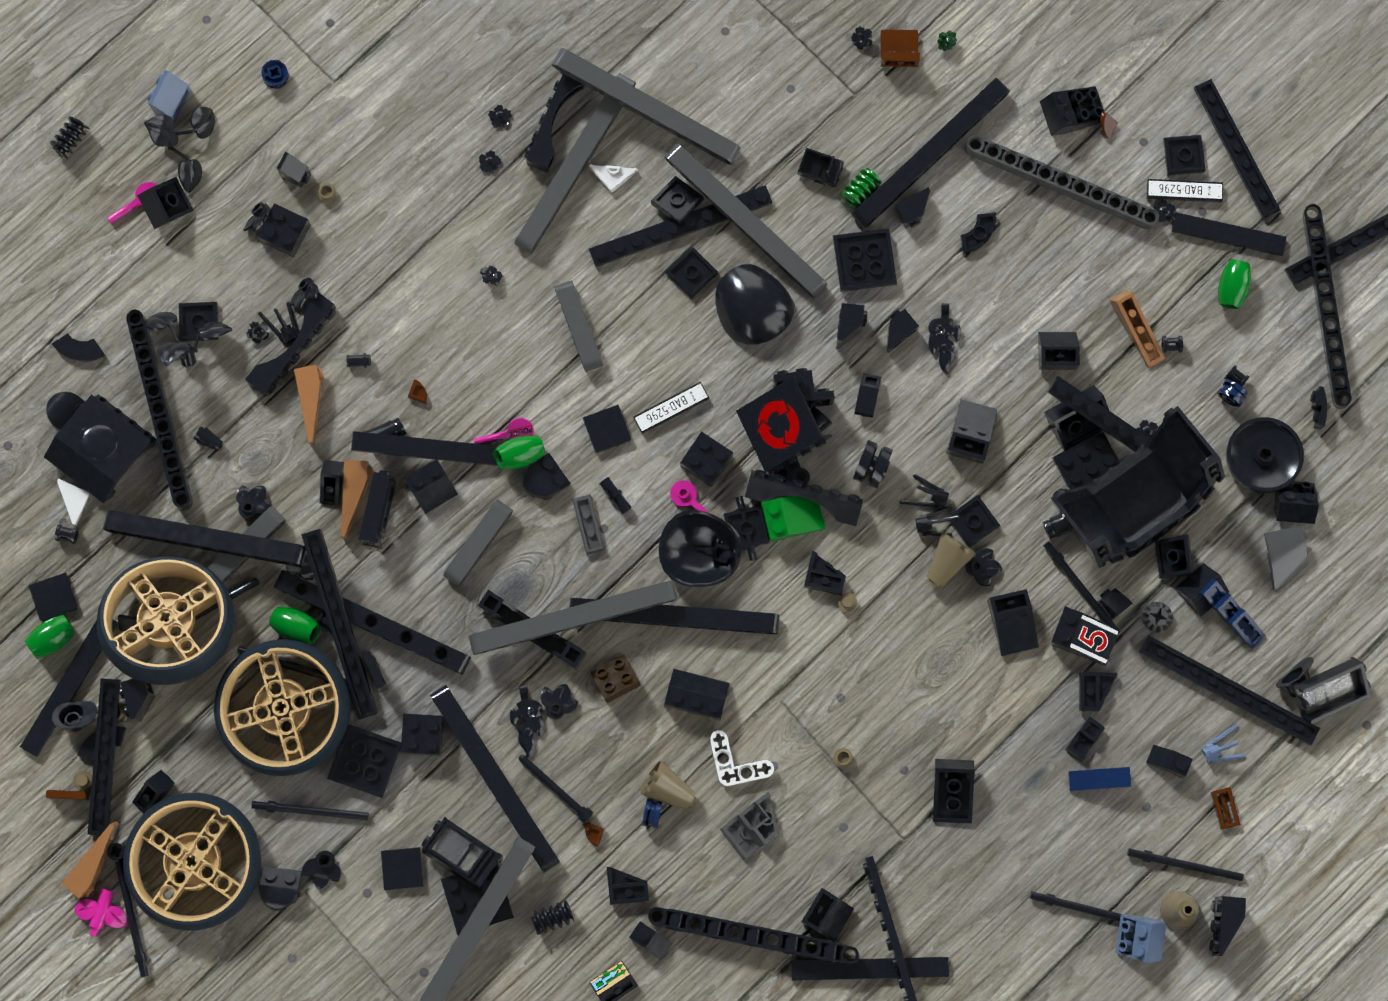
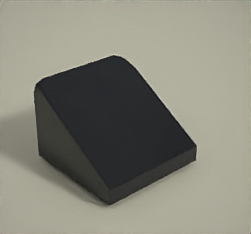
M119 614V630L124 632L136 625L137 617Z

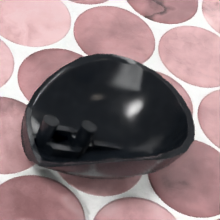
M742 264L731 269L721 278L716 287L715 304L719 320L726 333L739 343L757 345L768 342L780 335L791 323L794 315V303L789 292L774 276L756 265Z
M688 510L676 514L667 522L659 541V560L664 572L673 581L689 587L712 586L728 580L737 570L741 559L742 543L737 531L723 519L704 511Z

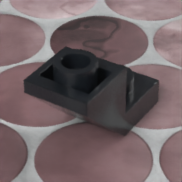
M863 373L854 414L873 418L882 377Z

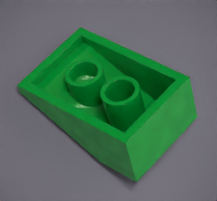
M788 496L761 502L769 542L826 530L820 505L812 500Z

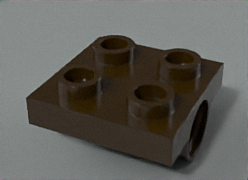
M625 654L590 672L606 703L641 686Z

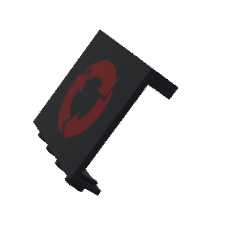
M803 375L787 379L736 410L765 472L773 471L776 473L784 469L783 465L786 463L790 465L798 461V456L802 455L803 457L810 454L812 448L815 446L819 448L827 443L826 440L832 437L831 434L822 435L799 385L806 382Z

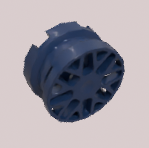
M270 60L262 67V78L269 88L278 89L287 83L289 78L288 70L281 61Z
M1225 380L1223 388H1220L1217 394L1228 404L1240 407L1243 403L1242 399L1247 397L1248 392L1234 381Z
M647 799L642 826L647 827L651 825L653 828H658L662 802L657 801L655 803Z

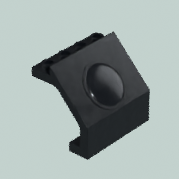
M91 394L54 436L44 458L104 503L114 497L116 493L114 488L119 479L143 452L155 446L157 439L149 431L139 426L136 421L126 416L119 408L109 403L106 398L99 394L96 396Z

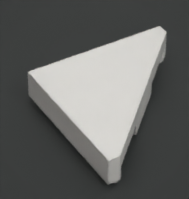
M589 165L590 170L610 193L614 192L638 172L637 168Z
M58 479L57 483L71 522L76 526L91 493Z

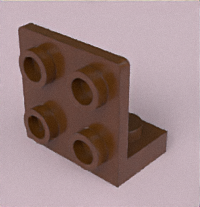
M881 30V67H918L920 61L918 30Z

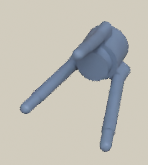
M1238 724L1230 727L1212 741L1205 743L1202 752L1207 762L1212 761V764L1219 761L1246 757L1245 754L1218 757L1222 755L1221 751L1238 745V741L1219 747L1217 744L1214 745L1238 728Z

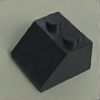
M177 177L151 187L137 195L154 230L194 211Z
M841 304L836 348L840 349L858 335L862 327H865L868 314L867 311H864L865 305Z
M437 459L404 478L425 514L458 495Z

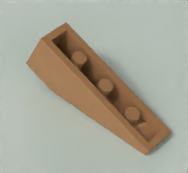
M1125 290L1109 299L1117 317L1147 367L1150 368L1164 360L1165 357L1133 292Z
M316 364L294 369L308 442L311 446L315 445L322 393L321 381L324 380L323 370L319 369Z
M345 460L341 537L343 539L348 537L369 484V478L373 476V467L370 466L368 461Z
M118 822L110 823L62 882L77 898L88 897L95 890L93 886L99 879L107 858V849L112 844L119 827Z

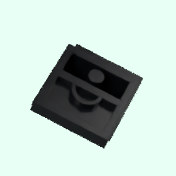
M807 368L796 369V372L788 373L787 370H782L773 375V388L793 376L803 375L806 382L799 385L809 408H812V406L833 405L835 399L834 390L829 391V388L819 389L818 392L814 391L812 370L807 371Z

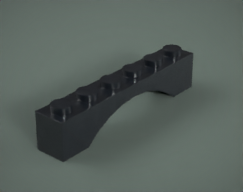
M560 72L562 74L560 81L557 80L553 90L555 93L553 97H549L547 101V112L542 114L539 124L541 126L539 131L535 130L533 134V145L531 148L528 147L524 157L527 158V165L548 173L555 157L551 139L555 117L563 104L585 87V85Z
M319 292L316 299H309L304 305L303 325L294 343L277 358L257 364L246 377V382L265 397L268 393H273L279 379L285 378L289 372L287 369L291 364L297 363L300 359L299 354L303 349L309 348L312 343L311 339L315 334L321 333L324 328L323 324L327 319L331 320L336 313L335 304Z
M763 470L751 471L745 493L746 498L761 502L781 496L806 498L823 506L838 522L857 526L863 499H860L855 494H841L840 491L835 489H822L820 485H807L801 480H788L782 475H769Z
M487 590L478 604L479 609L504 625L530 619L529 616L490 590ZM557 634L530 640L575 670H577L586 656L584 650Z

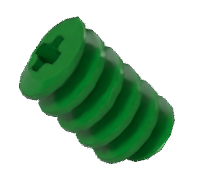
M869 168L862 169L860 171L861 175L857 174L855 176L856 180H851V185L845 187L846 191L843 190L840 193L843 200L852 208H856L855 204L859 206L862 204L859 200L860 198L863 200L867 199L865 193L872 194L869 189L870 187L875 190L877 189L874 184L875 182L882 183L877 174Z

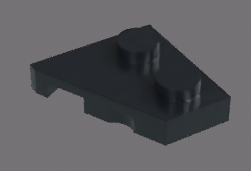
M812 551L804 588L842 596L846 575L836 570L828 561L823 560L818 556V553Z
M1079 672V711L1099 712L1117 677V673Z
M607 867L610 905L649 901L648 883L646 880L612 867Z

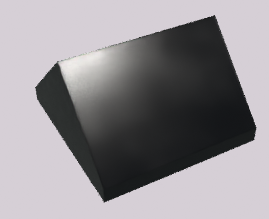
M1189 534L1161 539L1155 542L1159 579L1185 577L1193 573Z
M1204 563L1175 588L1200 617L1212 608L1200 594V591L1212 579L1216 580L1227 594L1230 592L1221 575Z

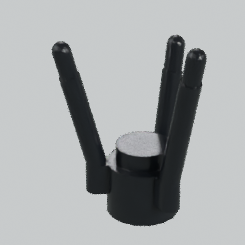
M290 302L286 304L292 327L290 324L286 325L279 311L276 308L274 309L282 325L281 333L262 312H258V315L279 337L281 342L284 341L285 344H289L295 341L299 330L296 326Z
M914 474V478L934 489L932 491L925 487L917 486V489L931 494L930 501H933V503L900 501V504L938 509L939 506L945 507L949 493Z
M951 505L925 515H919L920 518H915L917 533H922L923 536H941L943 532L929 531L933 529L932 524L959 519L960 516L956 515L934 520L929 518L951 509Z

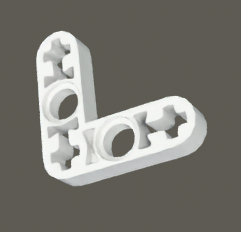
M721 730L712 733L710 742L718 779L722 785L732 786L768 778L773 774L774 766L768 760L734 767L726 733ZM717 734L725 738V740H722V747L727 746V750L721 749L715 752V748H719L718 743L713 741ZM720 753L728 755L729 760L727 763L721 764L718 762L717 757ZM762 764L771 767V770H768V774H764L762 771L758 772L759 777H755L754 765H757V769L762 768ZM743 768H749L752 771L750 778L745 779L741 776ZM738 769L740 781H736V777L731 778L729 783L726 780H722L725 772L733 775L735 774L734 770Z

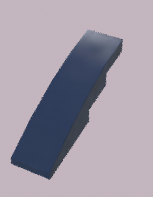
M1212 579L1200 591V594L1251 649L1266 636L1249 614L1237 604L1231 595L1225 592L1216 580Z

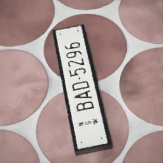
M1148 179L1146 199L1222 202L1223 182Z
M698 382L635 415L633 419L640 432L644 434L709 400V396L701 382Z

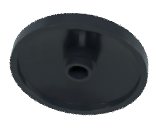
M1259 417L1244 422L1233 432L1226 448V462L1232 476L1243 487L1258 493H1273L1286 488L1297 478L1303 466L1304 450L1299 436L1289 425L1278 419Z

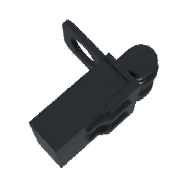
M806 148L797 175L814 180L816 183L824 186L827 184L831 187H836L844 162L836 159L835 156Z

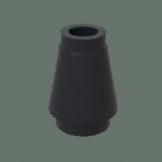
M202 426L193 438L197 441V444L216 451L219 450L223 443L207 427L204 428Z

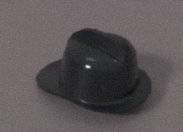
M1307 657L1300 661L1287 675L1276 683V687L1284 688L1291 697L1295 698L1296 694L1293 684L1310 678L1308 670L1312 666L1314 659Z
M91 701L63 703L54 710L52 721L57 727L67 732H78L94 721L98 709L95 703Z

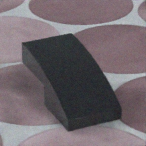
M1089 716L1065 750L1081 761L1102 734L1105 727Z

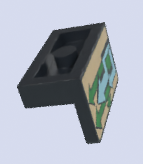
M623 961L618 962L590 981V985L600 1001H617L638 987Z

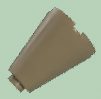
M943 532L927 574L928 582L936 588L939 585L943 587L976 553Z
M658 761L649 773L648 780L644 781L640 791L645 797L683 809L691 808L697 799L695 792L662 761Z
M1175 891L1164 898L1161 903L1160 913L1163 921L1170 928L1186 930L1197 922L1200 909L1197 900L1191 894L1185 891Z

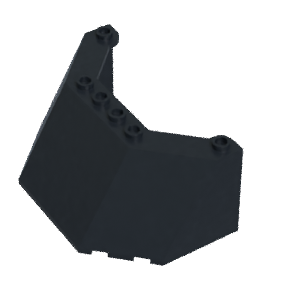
M1178 406L1174 409L1170 408L1164 413L1163 422L1146 444L1139 446L1131 456H1125L1116 467L1113 466L1106 470L1105 475L1095 478L1090 484L1070 490L1058 489L1054 492L1053 497H1051L1054 506L1099 568L1106 565L1105 562L1110 561L1113 564L1122 561L1124 556L1132 558L1196 513L1201 507L1200 501L1202 499L1207 500L1215 490L1213 485L1216 482L1220 483L1225 478L1221 458Z

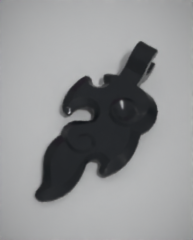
M942 303L941 318L933 319L928 326L930 333L929 349L932 354H935L936 351L940 352L939 365L945 373H949V367L955 357L954 343L948 339V336L953 335L956 342L961 337L960 325L952 326L954 320L949 318V303Z
M528 686L519 687L521 702L516 704L518 710H510V721L513 726H516L520 718L524 720V723L518 727V740L526 752V757L529 758L535 750L533 735L537 733L541 737L544 731L543 708L539 702L529 700Z

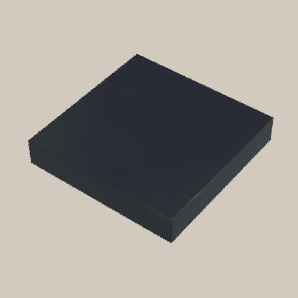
M1201 135L1166 137L1163 139L1167 176L1205 172Z
M674 176L651 200V205L680 225L704 200V196L677 176Z
M691 246L665 271V274L693 299L718 274V271Z
M217 301L179 303L180 342L195 341L196 335L199 334L197 329L208 322H218Z
M619 405L583 417L596 454L632 441Z
M979 495L947 516H960L959 519L949 522L969 548L1001 526Z
M62 573L29 585L40 622L78 610L67 573Z
M369 650L362 653L377 689L380 692L388 690L374 654Z
M420 847L381 851L384 890L424 887Z

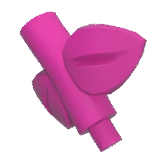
M101 888L98 903L96 900L88 898L81 900L76 905L74 910L76 915L80 919L91 921L89 927L92 928L89 935L97 937L99 930L103 929L104 924L111 928H123L128 925V919L123 909L118 906H111L113 891Z

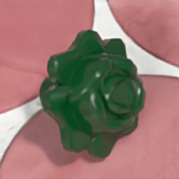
M951 30L947 33L941 32L937 40L939 44L938 49L943 51L952 49L957 42L956 33Z

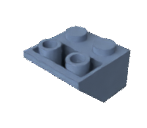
M164 70L163 74H160L157 78L155 90L151 91L148 96V104L154 114L158 116L167 115L175 123L191 92V88L187 83L169 71Z
M1121 914L1116 953L1146 963L1161 961L1166 922L1149 917Z

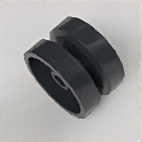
M868 440L853 479L862 483L867 473H871L868 485L878 489L881 479L885 477L889 467V459L893 449L884 446L881 448L879 455L875 456L878 445Z

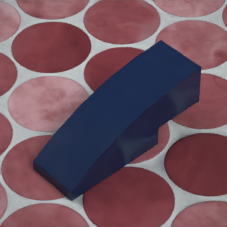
M1130 767L1068 772L1070 791L1131 787Z

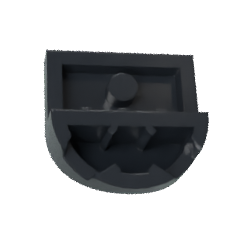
M58 392L47 402V418L52 425L60 430L85 401L72 392Z
M550 453L532 463L524 473V489L533 498L551 499L555 494L571 484Z
M263 866L259 882V893L266 907L271 910L282 911L286 910L293 903L295 904L299 897L302 871Z

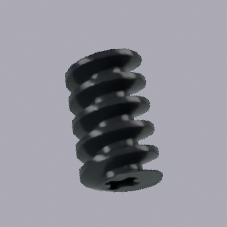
M71 116L68 117L70 123L65 122L63 124L66 130L60 128L59 132L61 135L56 134L54 136L57 142L50 141L52 149L65 159H68L65 154L66 152L73 153L70 146L77 147L74 141H82L79 134L86 135L83 129L90 130L83 122Z
M564 900V907L559 902L556 903V909L549 905V912L544 907L541 908V914L534 910V916L532 917L537 935H540V928L546 933L548 926L555 930V924L561 928L563 921L567 925H570V919L574 921L567 900Z

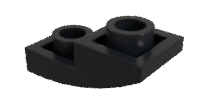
M1319 386L1316 391H1312L1310 401L1312 402L1311 408L1318 409L1313 415L1312 421L1315 422L1313 428L1321 430L1325 427L1327 418V398L1324 387Z

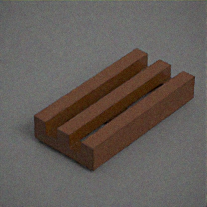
M1231 787L1212 791L1211 796L1220 829L1223 830L1241 825ZM1225 792L1228 796L1229 804L1234 818V823H1231L1230 815L1224 797ZM1217 794H1219V796H1220L1221 804H1222L1223 811H1224V815H1225L1226 822H1227L1226 825L1224 824V820H1223V816H1222V813H1221V809H1220L1219 801H1218V798H1217Z
M47 790L46 798L89 800V793L85 791Z

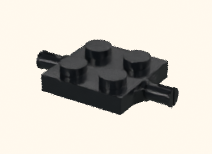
M738 496L735 497L738 509L733 512L724 513V520L739 534L742 550L748 551L749 561H753V558L757 560L755 548L760 545L769 544L761 505L745 507L743 496H740V501Z

